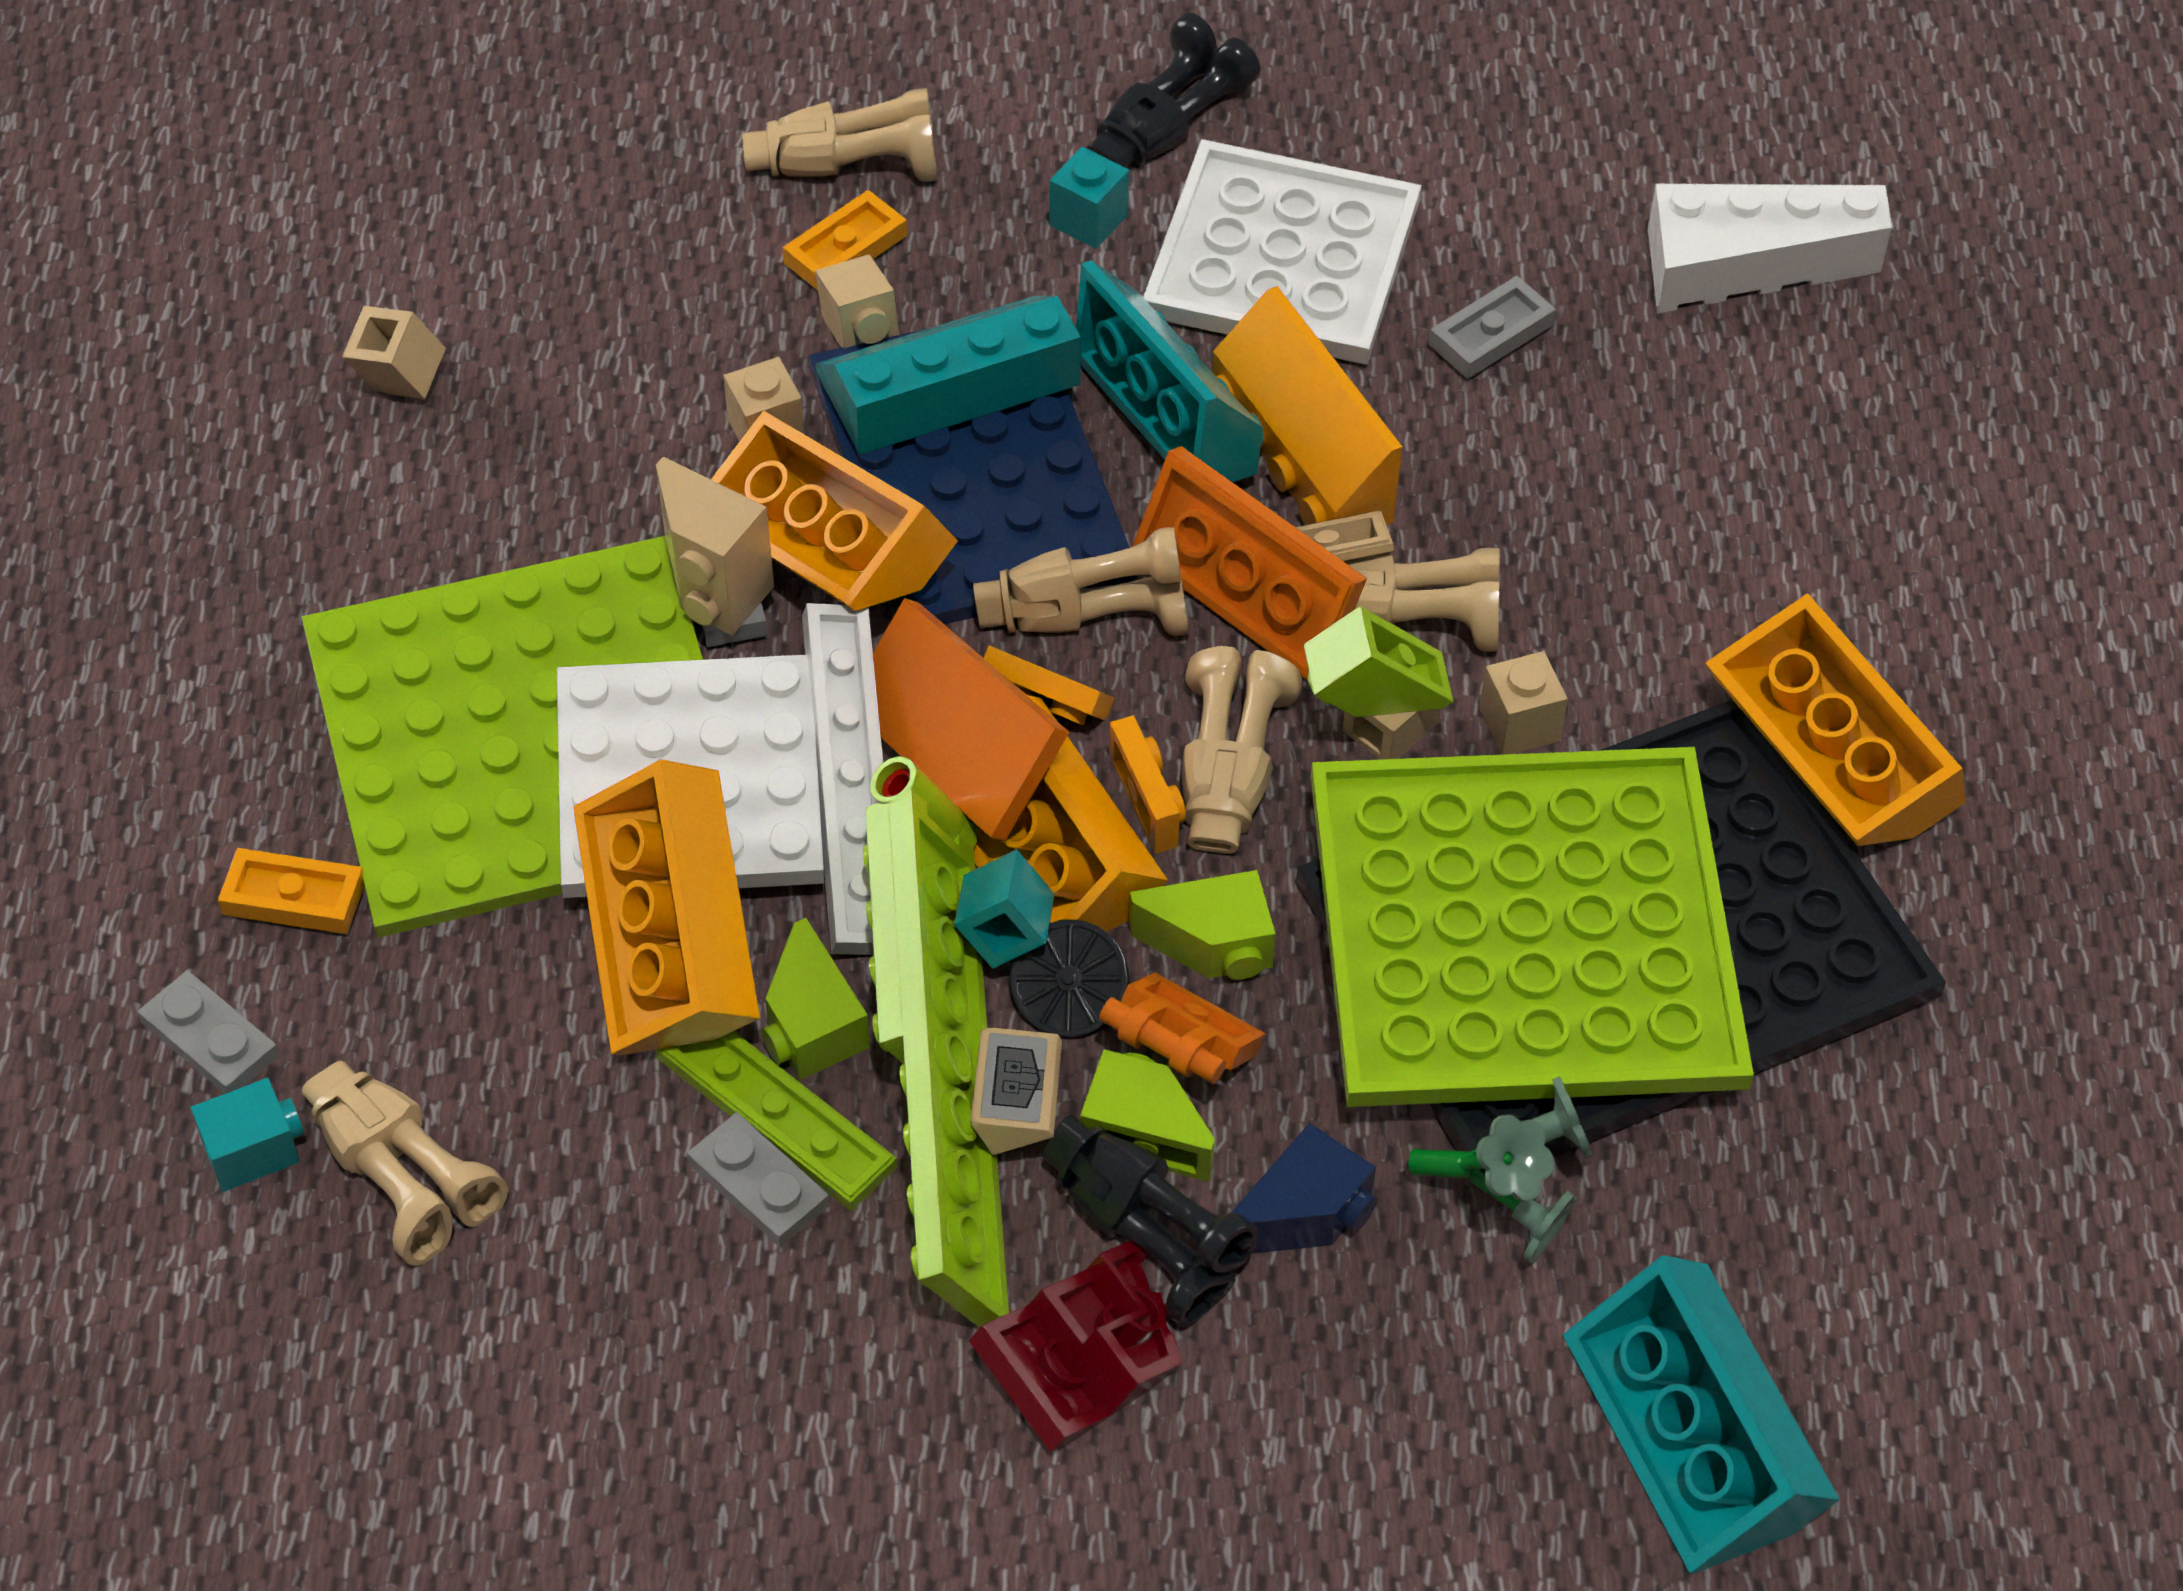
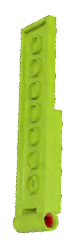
M901 756L893 757L883 762L876 769L870 782L871 794L879 803L865 807L868 844L863 848V860L870 877L871 900H868L866 903V915L869 925L873 930L874 956L870 958L869 970L876 987L877 1013L873 1016L872 1025L874 1035L880 1047L884 1051L890 1052L903 1063L900 1067V1081L907 1096L909 1122L904 1126L903 1136L905 1146L911 1156L912 1184L908 1186L907 1199L915 1219L916 1245L911 1250V1263L914 1273L922 1285L928 1287L957 1312L963 1314L980 1328L983 1324L1008 1314L1009 1304L997 1154L992 1155L971 1123L980 1032L987 1028L982 956L954 925L964 875L975 870L974 847L978 840V828L910 759Z

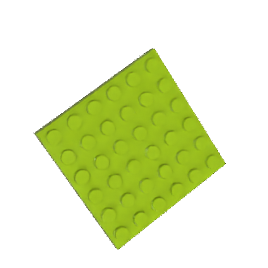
M665 536L301 616L360 867L364 871L362 876L377 938L562 894L557 667L703 660L692 620L680 606Z
M1695 747L1312 762L1311 786L1347 1107L1555 1098L1552 1079L1559 1076L1569 1097L1750 1089L1754 1073Z

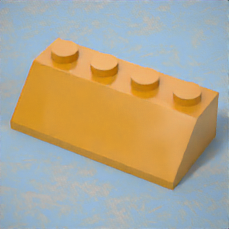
M1275 286L1268 289L1213 351L1212 373L1217 378L1222 379L1228 386L1229 391L1245 409L1259 419L1264 433V442L1260 448V454L1268 463V471L1276 488L1281 492L1288 490L1298 503L1299 513L1304 525L1375 511L1382 512L1386 525L1393 523L1402 445L1279 287Z
M764 410L711 479L767 507L772 560L854 611L922 590L958 542L923 504Z
M1808 593L1705 662L1706 669L1857 846L1915 838L1966 803L1963 768Z
M1027 695L1055 719L1041 698ZM1068 736L1006 841L991 838L976 824L978 828V840L974 847L976 866L980 868L1017 849L1054 892L1050 923L1067 919L1081 920L1092 923L1107 932L1129 922V896L1131 891L1160 887L1168 881Z
M660 759L573 806L611 1054L627 1055L712 1041L760 1019L719 770Z

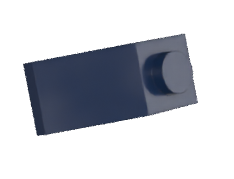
M1309 1123L1231 1213L1244 1215L1258 1229L1257 1242L1253 1253L1331 1246L1346 1228L1353 1232L1358 1231L1373 1212L1377 1202V1198L1372 1195L1376 1167Z

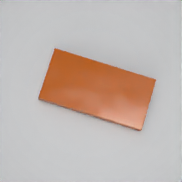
M1182 446L1169 450L1132 547L1146 541L1158 529L1174 527L1183 590L1262 648L1291 662L1299 670L1302 677L1308 680L1309 669L1303 644L1355 609L1367 578Z
M904 598L873 652L881 739L901 757L910 759L964 814L991 838L1006 841L1067 738L1069 731L919 602Z

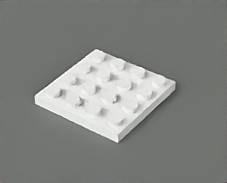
M1201 139L1143 298L1155 311H1159L1167 322L1228 335L1268 289L1278 286L1332 357L1368 365L1420 202L1422 185Z
M807 654L557 667L560 858L563 898L587 897L573 806L660 759L719 770L738 888L824 883L816 734Z

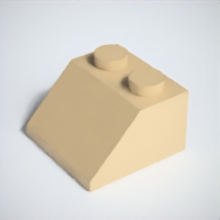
M662 457L656 464L665 539L680 606L696 623L703 626L711 625L733 636L774 588L767 507L670 459Z

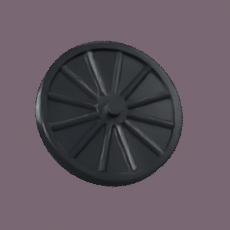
M1073 919L1049 923L1046 944L1014 958L1010 973L1012 996L1024 1018L1037 1029L1045 1033L1058 1034L1059 1037L1094 1034L1106 1027L1107 1025L1099 1020L1104 1004L1111 997L1121 1002L1126 987L1129 985L1128 964L1116 941L1100 927L1086 921Z

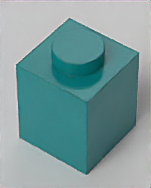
M1081 146L1049 180V226L1097 249L1128 216L1129 169Z
M1016 849L964 875L954 925L993 969L1046 944L1054 892Z
M268 1077L190 1107L200 1139L222 1192L300 1163L293 1139L305 1135L301 1121L290 1097L278 1102Z

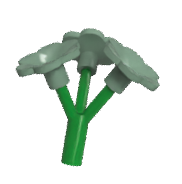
M1560 1076L1552 1079L1555 1090L1553 1111L1532 1120L1521 1122L1510 1114L1498 1116L1491 1124L1490 1135L1482 1138L1478 1143L1477 1149L1470 1152L1413 1149L1409 1155L1408 1166L1412 1176L1465 1178L1514 1211L1511 1218L1530 1230V1241L1523 1254V1258L1531 1264L1537 1261L1550 1241L1561 1230L1566 1217L1570 1214L1578 1200L1569 1191L1557 1203L1546 1208L1533 1200L1540 1192L1541 1180L1549 1177L1554 1169V1157L1550 1150L1544 1146L1545 1143L1565 1136L1579 1147L1584 1158L1593 1155L1575 1108ZM1480 1169H1485V1174L1482 1173Z

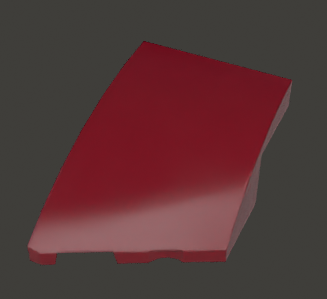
M1130 1241L1100 1253L1086 1270L1041 1289L1028 1305L983 1324L969 1340L975 1351L1050 1452L1081 1437L1154 1388L1175 1372L1182 1364L1175 1337L1166 1325L1165 1317L1167 1311L1160 1292H1152L1150 1290L1147 1277L1141 1265L1148 1253Z

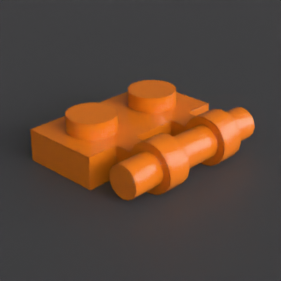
M1156 972L1127 985L1121 1002L1113 997L1108 999L1099 1015L1101 1022L1118 1031L1119 1040L1135 1049L1144 1045L1169 1059L1168 1066L1185 1077H1190L1194 1073L1211 1084H1215L1219 1080L1225 1069L1231 1071L1255 1058L1266 1035L1261 1030Z

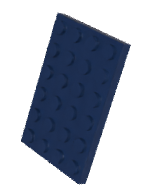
M919 331L887 337L873 344L861 343L847 348L841 347L808 355L809 369L839 455L923 504L958 540L922 590L890 600L895 613L904 598L919 602L944 625L978 617L973 583L1000 580V571L1011 570L1034 557L1063 547L1069 550L1072 560L1096 557L1130 548L1067 389L859 455L816 372V363ZM1137 575L1101 581L1080 589L1117 585L1129 581L1137 580Z

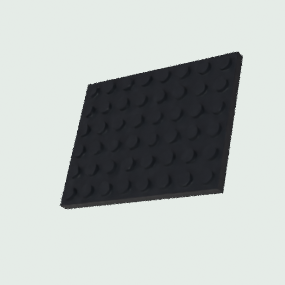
M1733 699L1599 750L1695 747L1754 1074L1942 996L1946 985L1945 979L1824 806ZM1319 858L1297 867L1296 882L1328 934ZM1711 1091L1570 1097L1579 1118L1580 1125L1588 1142ZM1555 1098L1430 1103V1106L1457 1151L1470 1152L1477 1149L1478 1143L1482 1138L1490 1135L1491 1124L1498 1116L1510 1114L1515 1116L1520 1122L1532 1120L1553 1111ZM1565 1136L1544 1145L1550 1150L1553 1157L1578 1147ZM1480 1169V1171L1485 1174L1486 1170Z

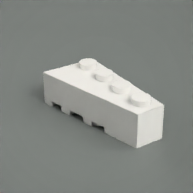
M1656 184L1648 224V237L1657 314L1677 310L1680 304L1701 300L1704 305L1723 302L1727 300V296L1758 290L1761 295L1781 291L1783 285L1807 281L1810 285L1880 273L1892 230L1886 186Z

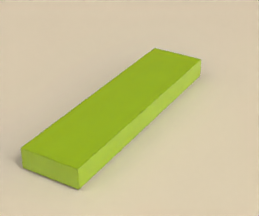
M734 1031L712 1041L656 1050L658 1060L730 1117L738 1112L825 1192L851 1212L897 1168V1158Z

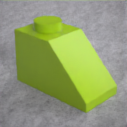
M1359 606L1303 644L1309 669L1307 679L1314 695L1322 702L1332 704L1354 717L1443 709L1454 702L1442 652L1362 606Z
M1257 870L1130 892L1128 926L1131 936L1205 977L1215 978L1227 975L1229 978L1241 980L1253 977L1263 969L1273 967L1276 933Z
M807 918L795 922L765 998L768 1026L762 1028L761 1033L766 1048L774 1062L780 1065L787 1061L800 1081L870 1048L868 1015Z
M1103 1049L1080 1115V1122L1089 1129L1101 1126L1109 1134L1148 1149L1166 1160L1169 1172L1209 1182L1213 1172L1215 1138L1169 1066L1155 1063L1149 1057L1139 1053L1121 1054Z

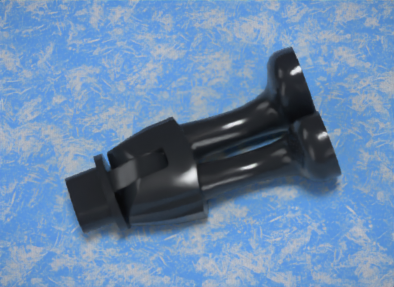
M1185 13L1173 23L1170 31L1171 46L1175 54L1171 64L1147 84L1136 83L1134 86H1131L1114 104L1105 121L1098 125L1097 138L1086 149L1125 168L1129 164L1139 166L1146 159L1149 160L1173 149L1188 139L1189 125L1187 122L1189 119L1214 101L1224 96L1238 94L1248 89L1260 75L1261 67L1255 52L1247 43L1234 37L1227 39L1217 49L1216 38L1210 25L1195 13ZM1202 78L1194 87H1192L1184 95L1180 96L1177 99L1173 98L1183 88H1185L1195 80Z
M1069 1115L1059 1123L1054 1131V1137L1050 1138L1042 1153V1157L1059 1171L1057 1182L1062 1187L1068 1188L1069 1193L1087 1217L1109 1239L1121 1235L1157 1260L1172 1276L1175 1283L1168 1293L1166 1310L1169 1317L1181 1327L1186 1328L1195 1324L1226 1296L1236 1281L1235 1277L1228 1271L1243 1265L1255 1249L1258 1229L1244 1215L1228 1213L1218 1216L1198 1205L1165 1180L1169 1172L1166 1160L1148 1149L1109 1134L1101 1126L1089 1129L1076 1117ZM1150 1208L1167 1217L1198 1242L1197 1252L1148 1212Z

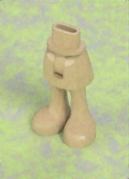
M927 88L913 89L896 99L843 113H833L828 101L793 112L780 118L778 121L767 122V130L743 133L746 171L771 169L773 177L779 176V168L787 176L837 175L841 166L873 156L896 155L908 160L919 181H938Z
M1174 527L1158 529L1146 541L1136 546L1091 558L1072 560L1069 550L1063 547L1034 557L1011 570L1000 571V580L973 583L980 628L1007 625L1008 632L1014 633L1016 632V618L1020 631L1061 633L1079 631L1081 622L1124 611H1148L1158 616L1164 630L1169 635L1182 636L1189 634ZM1151 575L1150 577L1117 585L1080 589L1091 584L1119 577Z
M1480 548L1467 556L1420 563H1394L1391 551L1344 561L1367 578L1355 609L1362 606L1392 624L1424 618L1458 620L1464 622L1469 627L1474 644L1479 650L1498 652L1499 548ZM1431 587H1453V588L1434 589V590H1416V589L1431 588Z
M1216 646L1200 650L1188 662L1185 674L1186 683L1195 694L1203 697V711L1198 739L1185 746L1182 760V788L1186 804V822L1190 825L1187 843L1196 850L1224 854L1237 852L1240 835L1247 832L1250 828L1252 815L1268 787L1273 765L1271 757L1264 751L1271 710L1272 708L1286 707L1294 703L1301 694L1302 675L1296 666L1271 652L1256 650L1249 657L1246 672L1245 701L1235 742L1227 740V729L1232 696L1237 691L1241 674L1242 659L1240 653L1234 647Z
M344 1061L333 1063L310 1078L303 1086V1096L313 1105L311 1112L313 1119L321 1127L325 1141L342 1168L349 1170L351 1173L366 1174L386 1192L394 1203L397 1218L393 1229L394 1250L408 1264L414 1266L423 1265L445 1249L452 1235L453 1221L450 1209L466 1226L476 1227L503 1207L509 1189L499 1173L485 1164L462 1161L439 1146L421 1128L424 1114L419 1104L404 1093L375 1080L367 1072L355 1073ZM402 1154L411 1158L433 1179L442 1191L447 1205L435 1192L423 1186L401 1165L397 1159Z

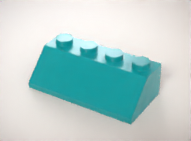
M1092 260L1081 263L1076 329L1081 336V366L1164 459H1166L1169 450L1182 446L1231 482L1257 474L1260 448L1264 442L1263 427L1259 419L1245 409L1229 391L1226 383L1210 371L1198 358L1194 348L1186 344L1167 324L1164 316L1159 311H1155L1138 291Z
M1031 296L816 363V372L858 454L861 455L1079 386L1081 375V336L1058 296Z
M1661 1255L1563 1334L1565 1341L1690 1574H1695L1790 1537L1840 1500L1708 1264Z

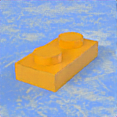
M867 190L783 246V262L818 291L815 270L868 254L874 259L907 236V220L870 190Z
M988 646L984 655L986 661L1026 695H1031L1032 691L1053 699L1049 708L1050 712L1078 724L1084 725L1088 714L1106 720L1116 699L992 646Z
M1134 715L1110 722L1109 758L1154 854L1178 847L1179 823L1186 821V809L1177 786H1167L1161 774L1163 772V762L1155 739L1152 736L1144 738Z
M237 848L219 895L218 903L222 915L348 934L365 886L362 876L364 871L360 866Z

